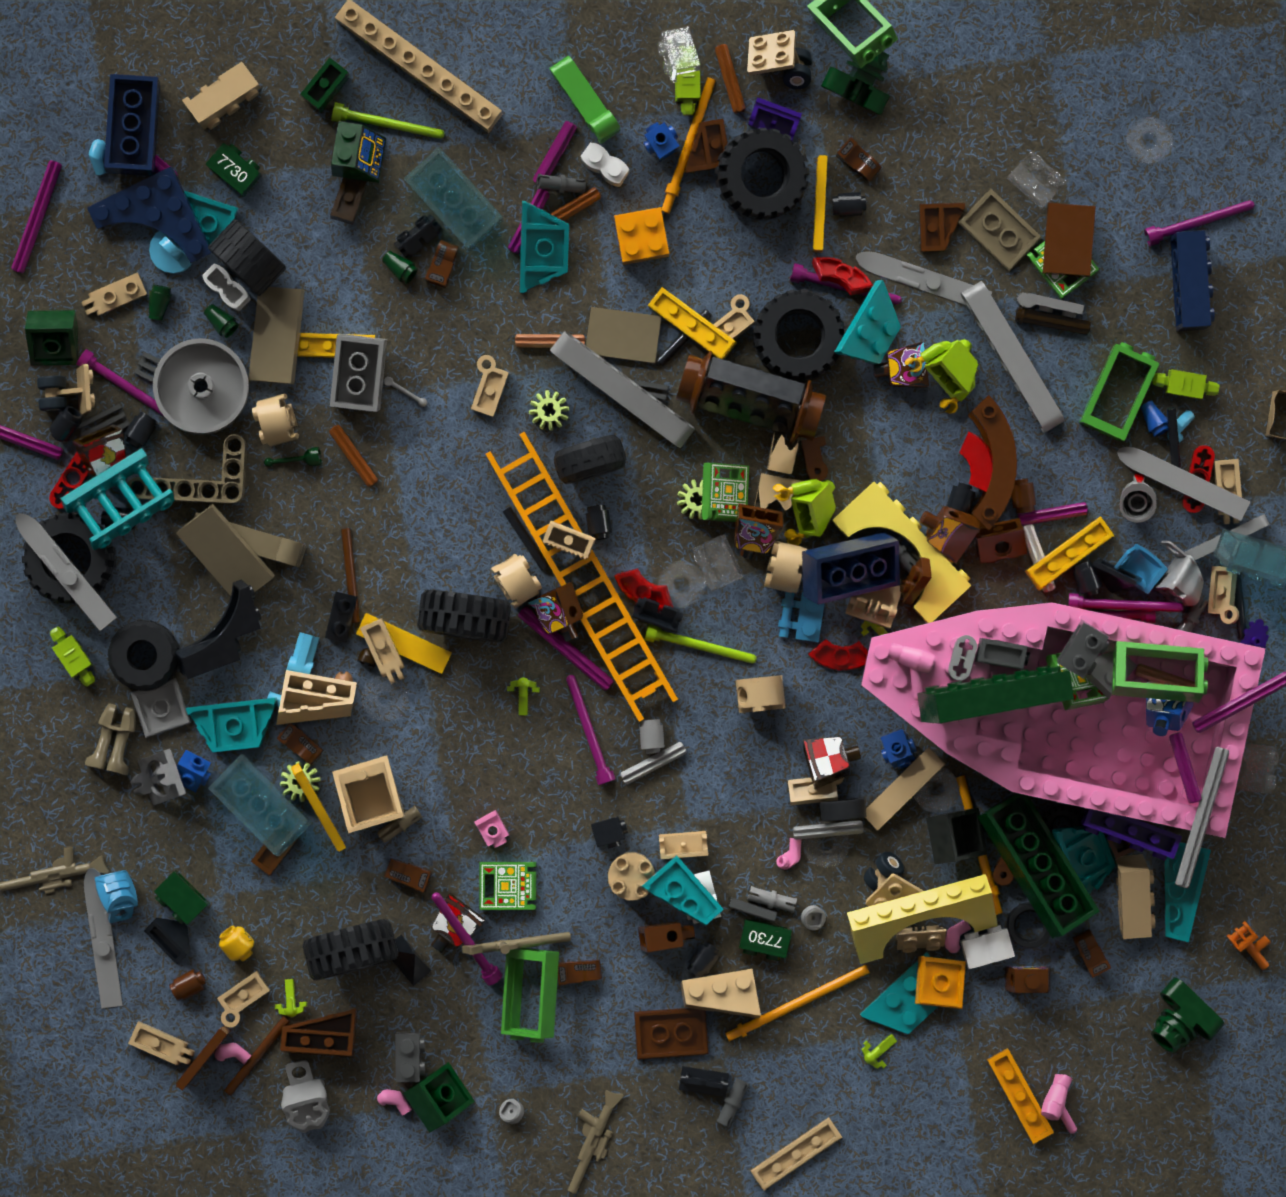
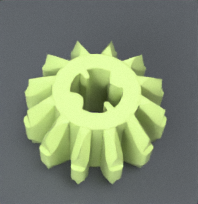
M546 390L545 399L538 393L536 397L540 402L531 401L530 404L537 407V409L529 410V414H538L532 422L535 424L542 420L540 429L543 430L545 424L548 423L549 431H553V422L561 428L562 424L558 419L561 418L567 421L568 416L561 414V412L569 411V407H560V405L566 402V399L561 398L557 402L558 392H555L553 398H550V392ZM548 404L553 405V410L556 411L553 416L550 414V417L545 416V411L543 410L544 406L548 407Z
M692 480V489L687 484L683 485L687 494L678 492V496L684 497L685 500H680L677 504L678 506L687 505L682 509V514H685L690 509L692 511L689 518L693 519L695 512H698V518L701 520L702 505L696 506L695 502L691 503L690 498H694L693 494L695 493L702 497L703 480L700 482V487H696V481Z
M306 763L303 771L313 789L319 791L320 788L313 785V782H319L321 778H312V775L317 773L318 770L314 768L308 772L310 764ZM288 765L287 769L291 774L286 772L281 774L282 777L288 780L280 782V786L288 785L289 787L283 793L287 795L292 791L291 800L294 801L299 794L300 801L304 802L305 794L299 785L294 783L296 778L291 770L292 765Z

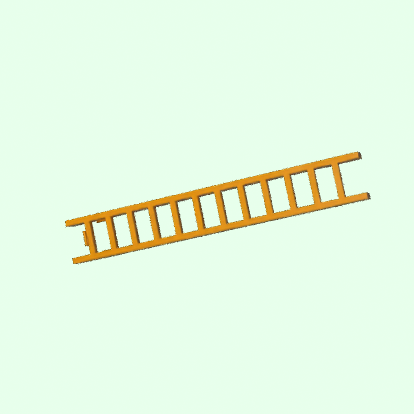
M523 432L519 435L529 451L528 454L500 469L491 451L486 453V456L560 585L567 584L563 578L564 576L590 561L596 567L600 577L575 590L576 596L604 581L612 597L583 613V618L580 620L640 722L644 718L634 702L641 696L645 698L656 691L655 688L662 684L672 702H675L678 698L593 550H591L587 560L583 558L561 572L558 570L551 556L562 550H558L556 547L548 551L540 538V535L546 533L549 524L536 531L528 515L557 500L565 515L553 522L561 524L569 520L574 530L581 533L582 531L526 433ZM533 458L541 474L512 489L504 474ZM545 479L553 494L524 510L516 495ZM616 602L624 618L595 634L587 618ZM628 623L636 638L607 654L599 638ZM639 643L648 659L619 675L610 659ZM651 664L658 680L632 695L622 680Z

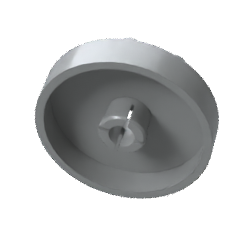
M191 339L175 345L161 358L154 373L153 394L160 412L173 426L190 434L207 435L224 430L238 419L248 400L249 380L242 361L229 347L210 339ZM198 381H205L208 384V390L197 393L195 384Z

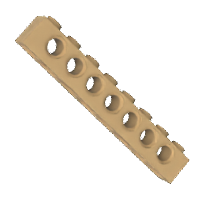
M347 0L335 16L336 21L487 133L492 130L503 115L502 110L352 0Z

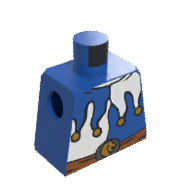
M1150 681L1147 682V683H1153V684H1164V683H1157V682H1150ZM1146 698V725L1153 727V733L1157 736L1167 735L1168 730L1179 731L1184 725L1194 702Z

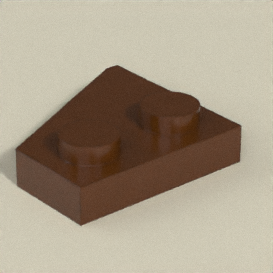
M723 119L699 123L685 167V173L715 169L718 166V157L723 153L724 147L727 145Z
M965 203L919 204L921 252H944L965 208Z

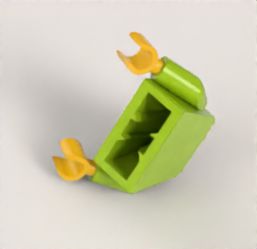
M965 339L933 344L921 352L920 357H910L905 361V365H909L913 361L915 362V367L910 372H919L922 368V363L926 362L924 367L952 398H944L939 404L943 409L950 404V408L946 410L949 414L955 413L958 409L957 403L959 401L962 402L975 388V373L978 361L970 353L972 344Z
M811 479L791 484L789 488L784 487L782 484L774 485L773 490L780 492V494L774 495V497L782 502L788 500L790 494H793L791 502L799 532L797 533L794 529L787 530L784 533V536L788 539L787 542L799 546L804 537L806 539L812 536L821 537L836 508L832 494L835 490L834 483L830 480L821 482L817 479Z

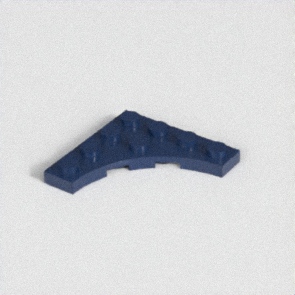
M173 167L166 168L87 207L97 229L124 222L144 224L163 232L174 240L186 254L190 263H194L212 254L208 249L209 242Z

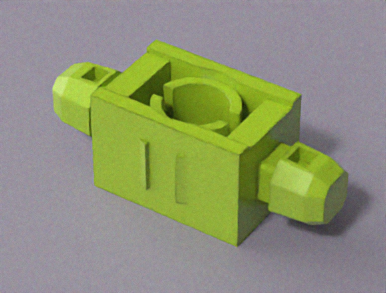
M690 48L682 49L680 53V61L682 63H676L675 102H683L681 103V113L683 116H693L695 112V103L693 102H698L701 98L700 63H692L695 59L694 52Z
M1172 369L1168 371V376L1165 373H1155L1152 379L1154 386L1161 388L1166 386L1165 393L1182 395L1196 399H1203L1204 393L1210 396L1218 395L1220 387L1215 382L1208 381L1206 383L1207 375Z
M57 626L50 631L53 641L58 643L52 647L53 651L71 678L79 675V680L87 687L95 682L92 671L87 670L93 666L86 653L82 651L83 649L73 635L66 638L67 634L62 628Z

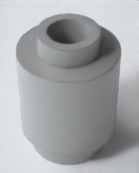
M660 719L642 720V727H639L641 749H646V754L660 753V748L665 747L663 725L660 724Z

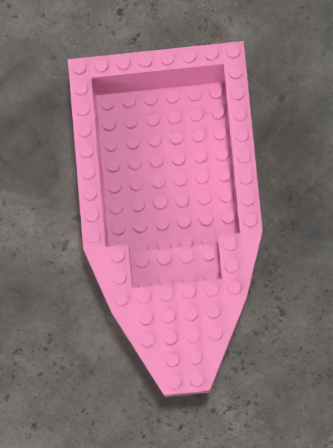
M1044 603L974 611L873 637L870 641L861 685L945 753L1011 792L1190 831L1199 802H1188L1169 736L1178 732L1183 734L1201 795L1215 748L1229 750L1228 759L1205 834L1225 838L1254 704L1201 733L1195 731L1192 722L1258 686L1265 648L1057 603ZM1082 619L1108 635L1107 641L1109 645L1103 654L1112 652L1117 641L1203 648L1204 657L1208 658L1207 672H1204V680L1208 681L1207 694H1203L1200 702H1194L1181 730H1168L1165 736L1155 735L1153 727L1146 725V698L1115 695L1111 696L1104 703L1065 710L1061 701L941 724L921 722L919 703L913 697L910 668L889 658L888 653L893 643L922 649L935 655V666L929 674L920 672L922 691L925 692V687L939 685V687L947 686V683L970 682V679L984 677V679L992 678V675L1003 673L1009 675L1014 674V671L1020 670L975 662L976 650L969 676L964 680L953 679L949 675L948 666L954 644L961 636L968 635L976 640L977 649L979 638L1028 646L1027 652H1030L1027 666H1024V670L1028 669L1031 671L1036 670V667L1048 666L1046 662L1048 655L1062 652ZM968 639L964 643L960 642L959 647L963 648L961 656L965 657L966 651L972 650V645H969ZM1127 655L1136 665L1144 664L1195 682L1196 661ZM960 659L958 666H953V670L956 671V676L960 677L961 673L966 672V669L963 668V659ZM1136 668L1125 680L1130 682L1147 683L1148 681H1150L1136 676ZM1090 690L1076 692L1078 698H1088L1086 693Z

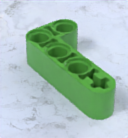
M569 55L549 68L565 94H568L572 100L571 102L578 113H581L585 119L587 126L592 133H595L600 144L621 131L620 125L613 114L605 108Z

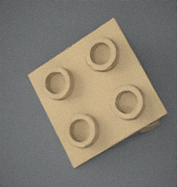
M900 586L850 597L845 614L890 629L896 616L901 596Z
M938 925L926 926V930L922 926V931H918L917 927H914L915 931L912 930V927L905 928L896 934V940H898L897 950H903L905 953L915 952L917 948H926L928 951L939 950L940 947L945 945L946 929Z

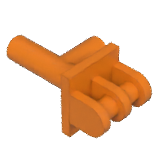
M1244 921L1242 927L1239 929L1235 928V932L1232 935L1228 934L1226 937L1239 952L1246 949L1261 970H1264L1269 966V963L1260 951L1271 942L1264 935L1253 944L1259 937Z

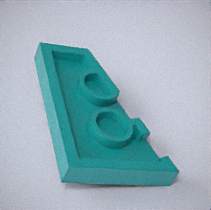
M677 855L641 886L642 889L704 926L724 910Z

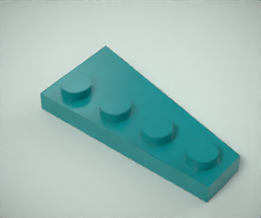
M1180 842L1174 859L1167 857L1165 861V937L1189 942L1211 850L1201 847L1190 886L1184 888L1175 883L1187 845Z

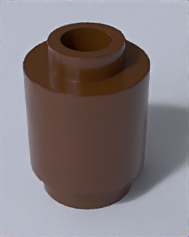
M1028 478L1015 480L1011 498L1016 514L1035 511L1036 498L1033 482H1028Z
M192 969L173 979V983L169 984V987L176 1000L180 1001L181 999L186 1000L205 990L204 984L207 982L201 971L196 972L195 969Z

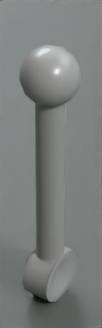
M391 377L384 379L386 386H392L417 401L420 407L427 405L425 398H419L393 382Z

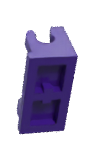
M757 97L748 125L755 128H766L767 130H780L779 133L791 136L792 141L802 113Z

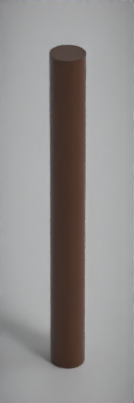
M346 528L341 529L347 591L349 595L357 596L351 529ZM358 596L351 623L360 622Z
M283 1016L224 1089L228 1095L232 1096L282 1033V1027L287 1026L291 1022L289 1019Z

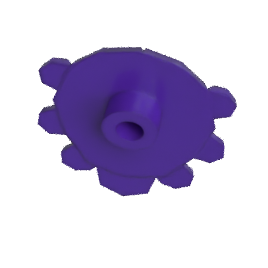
M1257 619L1255 623L1253 621L1249 622L1250 628L1243 630L1245 636L1244 640H1241L1240 643L1265 648L1266 650L1265 645L1269 635H1266L1268 626H1264L1262 619Z

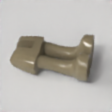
M109 703L98 722L102 729L95 752L86 758L84 765L105 770L112 733L117 731L106 770L128 776L129 767L124 762V751L129 733L135 732V709L126 707L121 724L114 723L117 705Z

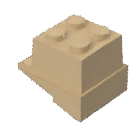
M388 756L332 772L348 833L405 816Z

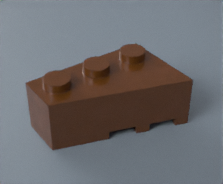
M355 1008L282 1027L280 1051L282 1053L354 1058L358 1010Z

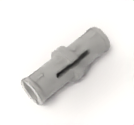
M751 886L749 892L759 896L749 894L747 901L768 905L767 908L769 909L775 907L791 913L794 912L795 907L786 905V902L796 905L797 898L777 894V891L774 890L769 892Z

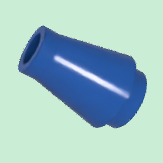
M1152 400L1140 407L1149 433H1152L1154 437H1158L1168 431L1166 416L1157 408Z

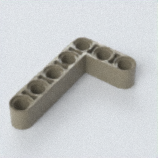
M236 434L230 435L225 439L223 445L222 481L153 478L157 485L165 483L168 489L172 490L174 501L237 504L243 500L245 495L247 443L244 438ZM235 439L240 440L241 449L237 452H232L230 450L231 441ZM232 463H238L240 466V472L236 476H231L228 472V468ZM133 477L127 482L132 491L133 485L136 482L143 483L144 491L136 495L138 499H154V496L140 477ZM184 484H189L192 490L191 494L187 497H182L180 494V488ZM212 485L215 488V495L211 498H206L203 491L205 487ZM235 486L239 490V495L236 499L231 500L227 496V491L230 487Z
M229 522L258 556L298 568L301 567L307 545Z

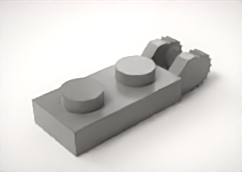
M1026 292L1019 293L1016 300L1019 305L1027 308L1035 304L1039 305V310L1052 313L1053 308L1063 310L1062 315L1076 318V314L1082 315L1084 305Z

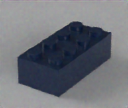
M110 74L104 168L107 174L154 175L160 81L158 77Z
M1205 230L1176 232L1170 237L1176 332L1205 330L1215 320L1214 308H1210V298H1213V286L1208 282V274L1212 272L1211 260H1207V251L1210 250V238L1205 235Z
M880 533L802 551L803 596L819 605L899 586V540L886 533Z

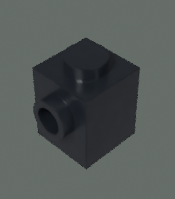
M618 816L591 824L597 847L607 845L608 849L620 846L622 845L621 840H625L624 834L628 833L625 820H619Z

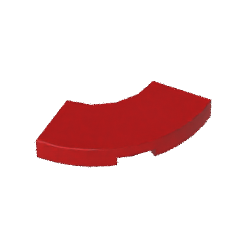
M813 258L812 265L820 281L837 283L845 288L850 296L870 292L873 284L857 267L853 268L836 258Z
M968 432L959 453L966 458L970 465L971 477L969 484L987 492L992 475L993 461L990 453L991 450L978 435Z
M638 568L614 575L618 586L630 600L632 599L637 602L639 597L654 600L660 603L657 609L659 611H662L664 604L673 607L667 585H655L648 582L641 575Z
M825 639L808 655L824 667L834 670H853L865 666L868 650L860 641L851 646L841 647Z

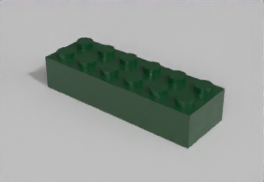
M1050 665L1036 667V670L1031 671L1028 669L1014 671V674L1006 675V673L992 675V678L984 679V677L970 679V682L947 683V686L939 687V685L925 687V692L917 693L921 722L937 724L1074 699L1070 670H1061L1060 666L1051 667Z
M1013 793L977 816L1052 939L1065 935L1100 912L1028 795Z

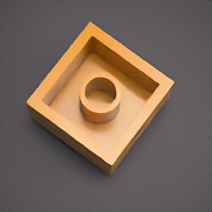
M661 207L614 215L623 265L669 257Z

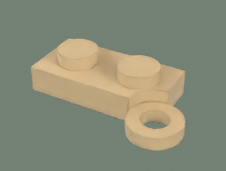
M742 294L734 296L731 300L732 310L713 324L733 340L755 324V321L747 313L750 307L748 298ZM742 300L745 302V305L742 308L736 307L737 301Z
M483 355L477 361V367L483 375L471 410L494 417L509 372L496 368V362L490 355ZM484 360H489L491 362V366L489 369H484L482 367V363Z
M1212 566L1208 613L1220 614V618L1224 623L1234 624L1239 618V611L1234 606L1237 568ZM1231 610L1233 616L1231 619H1228L1227 612Z
M844 777L818 789H814L811 778L788 780L791 806L838 800L836 785L841 784Z
M258 971L217 998L225 1009L221 1015V1021L226 1027L236 1026L240 1021L239 1012L270 991ZM227 1014H234L235 1020L228 1022L226 1019Z

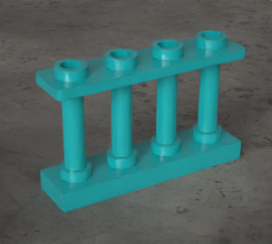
M142 448L61 497L62 505L66 512H78L94 535L89 539L93 550L105 548L111 543L112 539L119 535H126L133 526L138 523L147 522L154 513L159 510L164 511L168 509L175 500L172 490L168 489L162 492L146 470L149 462ZM133 474L139 475L154 496V499L144 505L141 504L126 483V478ZM113 486H118L134 509L133 512L123 518L105 494ZM92 499H98L114 522L104 530H101L85 507L86 503Z

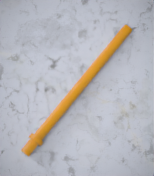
M865 964L761 1015L759 1019L755 1018L743 1025L739 1023L737 1028L725 1034L729 1042L740 1036L745 1037L747 1036L746 1033L870 972Z

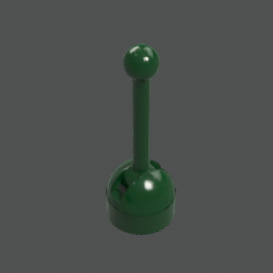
M312 447L305 451L304 456L280 459L266 458L264 464L267 467H271L273 464L304 460L309 466H321L322 460L319 459L321 451L319 447Z

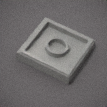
M177 678L171 679L165 685L154 690L131 693L145 738L191 723L186 712V706Z

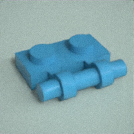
M785 592V598L781 602V606H783L782 618L778 622V627H780L779 637L788 638L789 629H796L795 639L819 642L824 603L819 605L804 597L803 592L801 601L794 600L795 593ZM792 608H799L798 622L791 621Z

